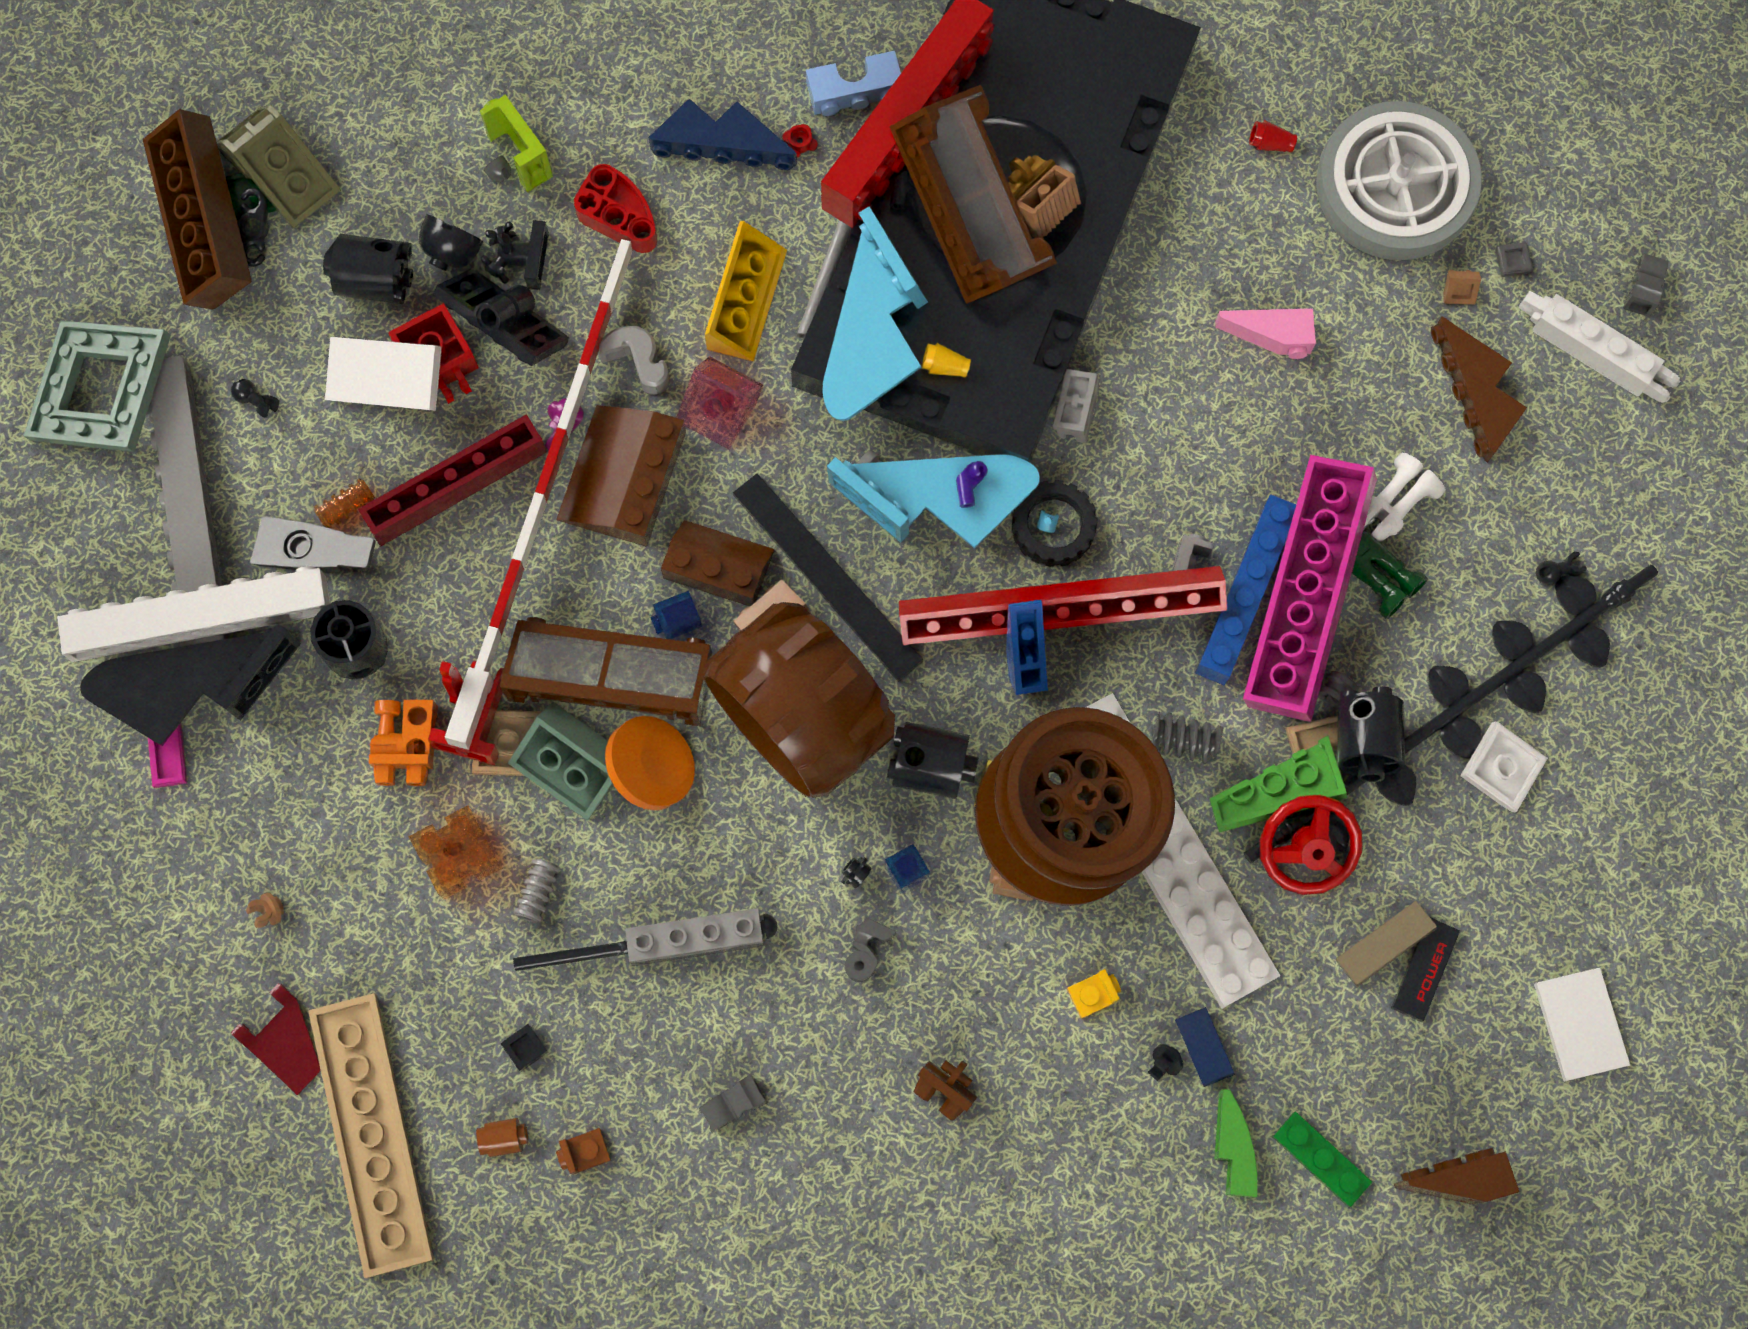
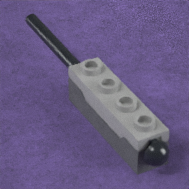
M758 908L625 928L626 941L513 958L515 971L628 954L630 964L632 966L763 947L762 934L766 933V939L772 938L777 932L778 925L773 916L763 914L764 920L760 921Z

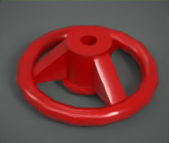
M1323 795L1299 796L1281 805L1266 821L1259 839L1260 860L1268 876L1284 890L1300 895L1322 894L1341 885L1356 869L1363 851L1362 829L1355 814L1339 800ZM1302 808H1315L1311 825L1300 828L1294 834L1291 845L1273 848L1272 841L1276 830L1288 815ZM1330 811L1344 822L1350 834V850L1343 865L1334 859L1335 850L1329 837ZM1277 863L1305 864L1311 870L1319 871L1324 869L1332 876L1319 882L1304 883L1288 877L1279 869Z

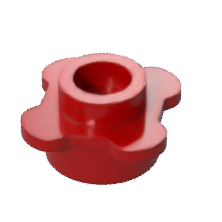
M806 124L793 126L782 135L783 141L796 152L797 158L808 150L815 151L817 149V140L812 138L811 128ZM802 139L803 142L798 143L797 140Z

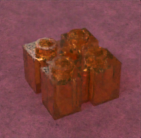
M469 805L444 817L448 825L437 830L431 824L408 836L420 860L426 866L432 863L433 868L426 872L438 895L443 900L466 889L465 879L474 875L481 881L503 869L487 840L482 842L478 840L485 833ZM456 846L463 848L459 851L461 856L455 859L452 855H449L452 848Z

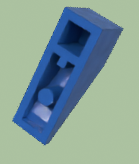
M1041 599L1008 604L1007 666L1009 681L1016 695L1048 690Z

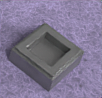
M1527 242L1496 246L1495 252L1501 277L1532 273L1533 267Z

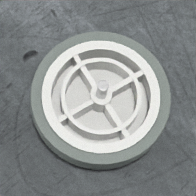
M1405 101L1373 104L1346 118L1325 144L1320 156L1316 178L1317 195L1321 209L1336 233L1360 251L1390 260H1410L1425 257L1451 243L1471 220L1478 204L1482 185L1481 166L1477 152L1463 130L1455 122L1435 109Z

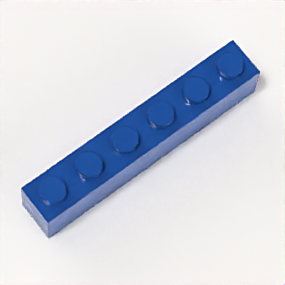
M1272 494L1269 495L1228 591L1227 610L1220 611L1195 674L1224 686L1230 678L1288 537L1296 504Z

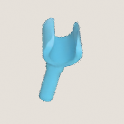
M1041 510L1037 528L1044 532L1054 533L1059 515H1050Z

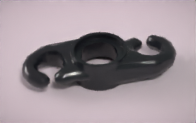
M249 188L240 195L241 199L245 201L250 196H256L259 199V204L256 208L252 209L246 203H242L240 206L242 215L237 224L248 266L256 267L263 263L265 256L260 254L257 258L251 259L247 256L246 252L251 246L257 247L260 252L265 250L264 238L269 231L268 202L261 190ZM255 218L260 222L261 229L257 235L249 236L245 231V225L248 220Z

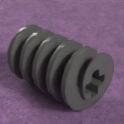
M1159 711L1151 742L1156 748L1162 743L1164 754L1167 755L1172 747H1176L1177 757L1179 758L1185 750H1189L1191 761L1195 759L1198 753H1201L1202 764H1206L1211 756L1214 757V760L1217 757L1223 734V726L1218 725L1214 732L1211 733V724L1209 722H1205L1199 730L1197 719H1192L1189 725L1186 726L1184 716H1179L1176 722L1173 723L1172 713H1166L1164 718L1160 720Z

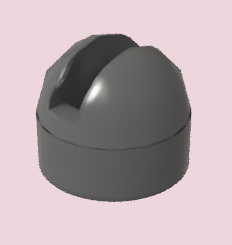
M501 155L492 160L484 168V172L494 182L501 183L504 182V178L508 179L510 177L511 167L505 157Z

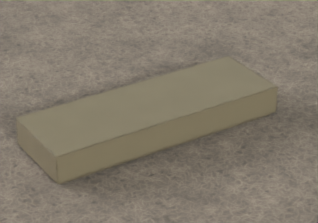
M1414 901L1337 957L1336 961L1354 985L1358 987L1435 931L1437 926L1418 902Z

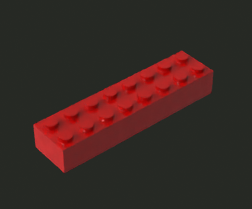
M979 0L954 1L822 179V210L851 228L856 225L858 220L863 221L859 212L867 207L872 208L871 203L875 197H881L887 190L890 182L889 178L894 172L899 173L905 165L889 126L928 105L957 94L960 81L963 78L968 79L975 69L977 58L980 55L985 56L993 43L991 33L995 24L992 23L994 12L992 8Z

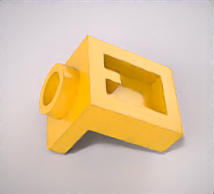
M1103 969L1096 975L1068 987L1067 991L1080 1018L1083 1019L1117 1003L1120 999L1118 993L1121 992V988L1114 974L1108 975L1106 969Z

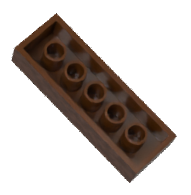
M179 109L143 138V143L183 305L212 310L250 284L252 279L210 116Z

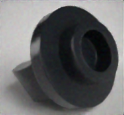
M1160 1044L1153 1050L1154 1066L1148 1071V1074L1155 1080L1159 1081L1166 1073L1168 1075H1177L1183 1069L1181 1055L1174 1047Z

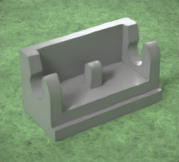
M1066 369L1053 429L1057 430L1060 438L1065 439L1066 435H1072L1076 437L1075 440L1077 442L1087 443L1100 387L1097 373Z

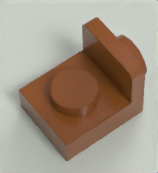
M600 1128L568 1140L563 1139L559 1141L561 1149L556 1151L562 1170L568 1169L571 1175L611 1161Z

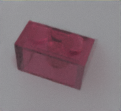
M709 356L694 368L676 418L684 420L685 426L730 450L755 409L764 385Z

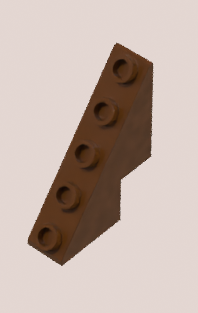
M1442 316L1437 325L1431 327V337L1435 344H1440L1443 352L1441 356L1442 366L1446 372L1451 373L1454 380L1452 383L1454 397L1458 401L1461 400L1464 406V423L1468 429L1472 428L1476 438L1474 440L1475 452L1478 457H1483L1484 461L1488 463L1527 407L1496 387L1512 362Z

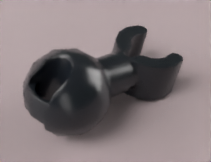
M241 379L238 382H234L231 386V395L235 401L242 404L250 402L257 407L256 411L260 416L267 418L269 409L274 412L278 410L280 400L270 395L262 396L257 393L255 385L250 380Z
M1573 552L1564 562L1543 561L1537 566L1535 574L1540 583L1553 585L1559 581L1561 575L1580 576L1587 570V567L1578 568L1574 565H1569L1572 560H1575L1580 555L1579 552Z

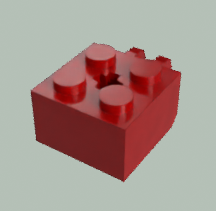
M444 303L388 332L392 342L441 347L438 389H440L448 404L455 401L452 391L447 387L448 384L457 380L462 392L466 395L472 392L464 376L479 367L471 349Z

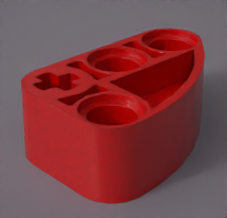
M608 164L594 166L574 198V207L579 222L619 243L621 239L631 241V247L636 252L648 253L652 251L658 242L651 210L640 190L627 176ZM603 180L611 181V183L606 186L598 185V183ZM617 218L623 220L618 225H612L609 223L611 220ZM641 232H647L650 234L648 237L643 239L636 237L637 234Z

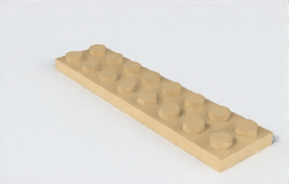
M373 993L308 1010L364 1278L367 1279L434 1261L377 995Z

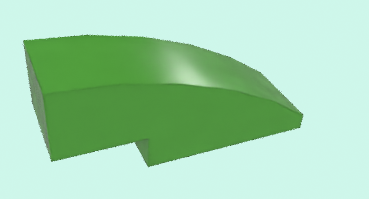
M1223 1089L1219 1091L1214 1160L1228 1161L1226 1196L1256 1198L1257 1167L1250 1132L1231 1090Z

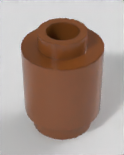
M518 1118L485 1123L484 1127L477 1128L476 1130L480 1155L488 1154L489 1157L518 1153L523 1151L524 1144H528L526 1124H520Z

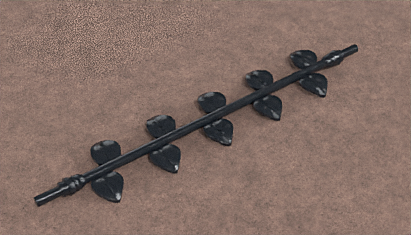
M1650 564L1629 580L1623 579L1620 582H1615L1602 595L1601 600L1596 603V590L1589 580L1578 576H1561L1555 584L1557 599L1567 613L1577 617L1533 648H1531L1533 645L1532 633L1526 625L1516 621H1497L1492 627L1493 643L1500 655L1513 662L1469 693L1468 679L1463 671L1450 666H1433L1428 673L1429 689L1433 697L1440 704L1448 708L1404 739L1405 754L1440 730L1441 741L1448 750L1463 758L1471 759L1481 742V730L1479 725L1472 719L1458 716L1503 684H1505V694L1514 705L1531 713L1541 712L1546 697L1545 682L1538 674L1523 670L1566 639H1568L1570 650L1579 660L1593 667H1604L1609 656V637L1604 630L1596 626L1586 625L1607 610L1615 609L1631 601V597L1636 594L1635 590L1658 575L1657 569ZM1405 765L1401 771L1385 775L1384 780L1375 782L1378 791L1389 801L1403 806H1409L1413 803L1416 792V776L1408 766ZM1353 775L1343 782L1347 795L1365 783L1358 779V775ZM1315 808L1305 809L1296 816L1286 818L1276 830L1272 841L1273 848L1275 846L1281 847L1284 844L1288 845L1300 828L1308 823L1311 825ZM1330 811V841L1336 853H1343L1348 848L1350 834L1344 822ZM1260 842L1244 852V856L1249 863H1253L1260 858Z

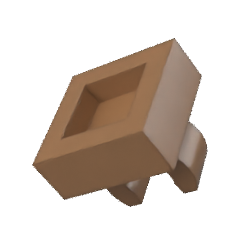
M1449 270L1443 292L1444 304H1476L1481 283L1480 272Z

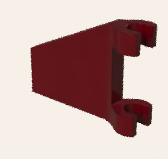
M278 983L269 993L284 1007L257 1035L241 1023L235 1027L231 1034L296 1095H299L320 1073L321 1069L298 999L282 984Z

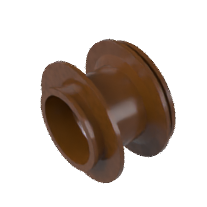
M1072 707L1051 711L1036 718L1022 728L986 769L978 788L975 803V822L978 837L988 860L999 875L1011 886L1028 897L1061 906L1082 905L1102 899L1141 873L1158 857L1169 838L1175 815V794L1168 767L1156 746L1141 730L1125 719L1110 712L1087 707ZM1050 772H1054L1060 777L1061 785L1054 784L1050 780ZM1078 795L1081 799H1087L1088 803L1086 804L1085 800H1079ZM1040 803H1045L1051 807L1052 816L1042 813ZM1096 822L1105 825L1106 835H1102L1097 831ZM1064 828H1069L1074 832L1075 842L1069 841L1064 836Z

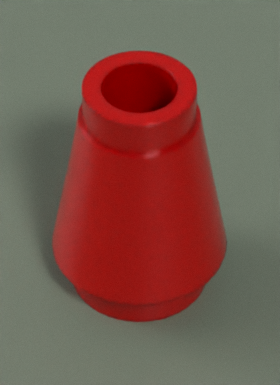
M1266 120L1254 123L1249 138V145L1255 146L1256 150L1287 151L1292 153L1297 142L1296 134H1292Z

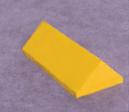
M745 221L739 222L706 328L705 340L707 350L754 361L787 249Z

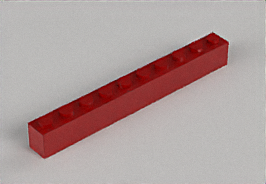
M1220 566L899 601L903 645L1007 634L1008 604L1040 599L1042 601L1044 630L1227 610L1226 580Z

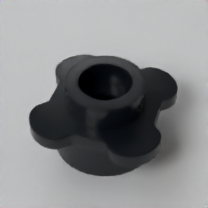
M860 857L858 860L852 858L842 870V874L845 877L841 880V883L850 884L857 888L867 878L872 869L866 864L868 859L866 857Z

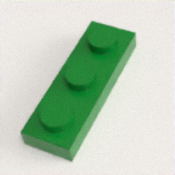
M1296 1111L1290 1115L1272 1136L1348 1208L1357 1201L1372 1183L1366 1175Z

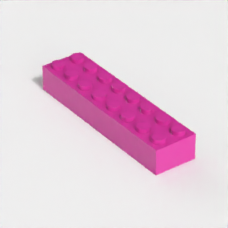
M1310 455L1243 700L1248 708L1303 721H1312L1377 481L1374 467Z

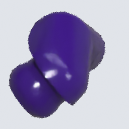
M981 461L972 462L967 465L956 478L961 508L975 506L973 489L983 480L988 472L987 466Z

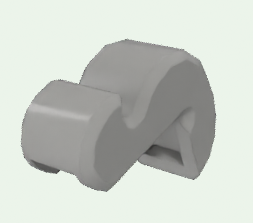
M626 326L612 330L604 336L599 344L601 363L632 355L643 391L649 395L656 396L667 390L670 379L666 362L660 360L656 363L658 355L655 340L646 329L638 326Z

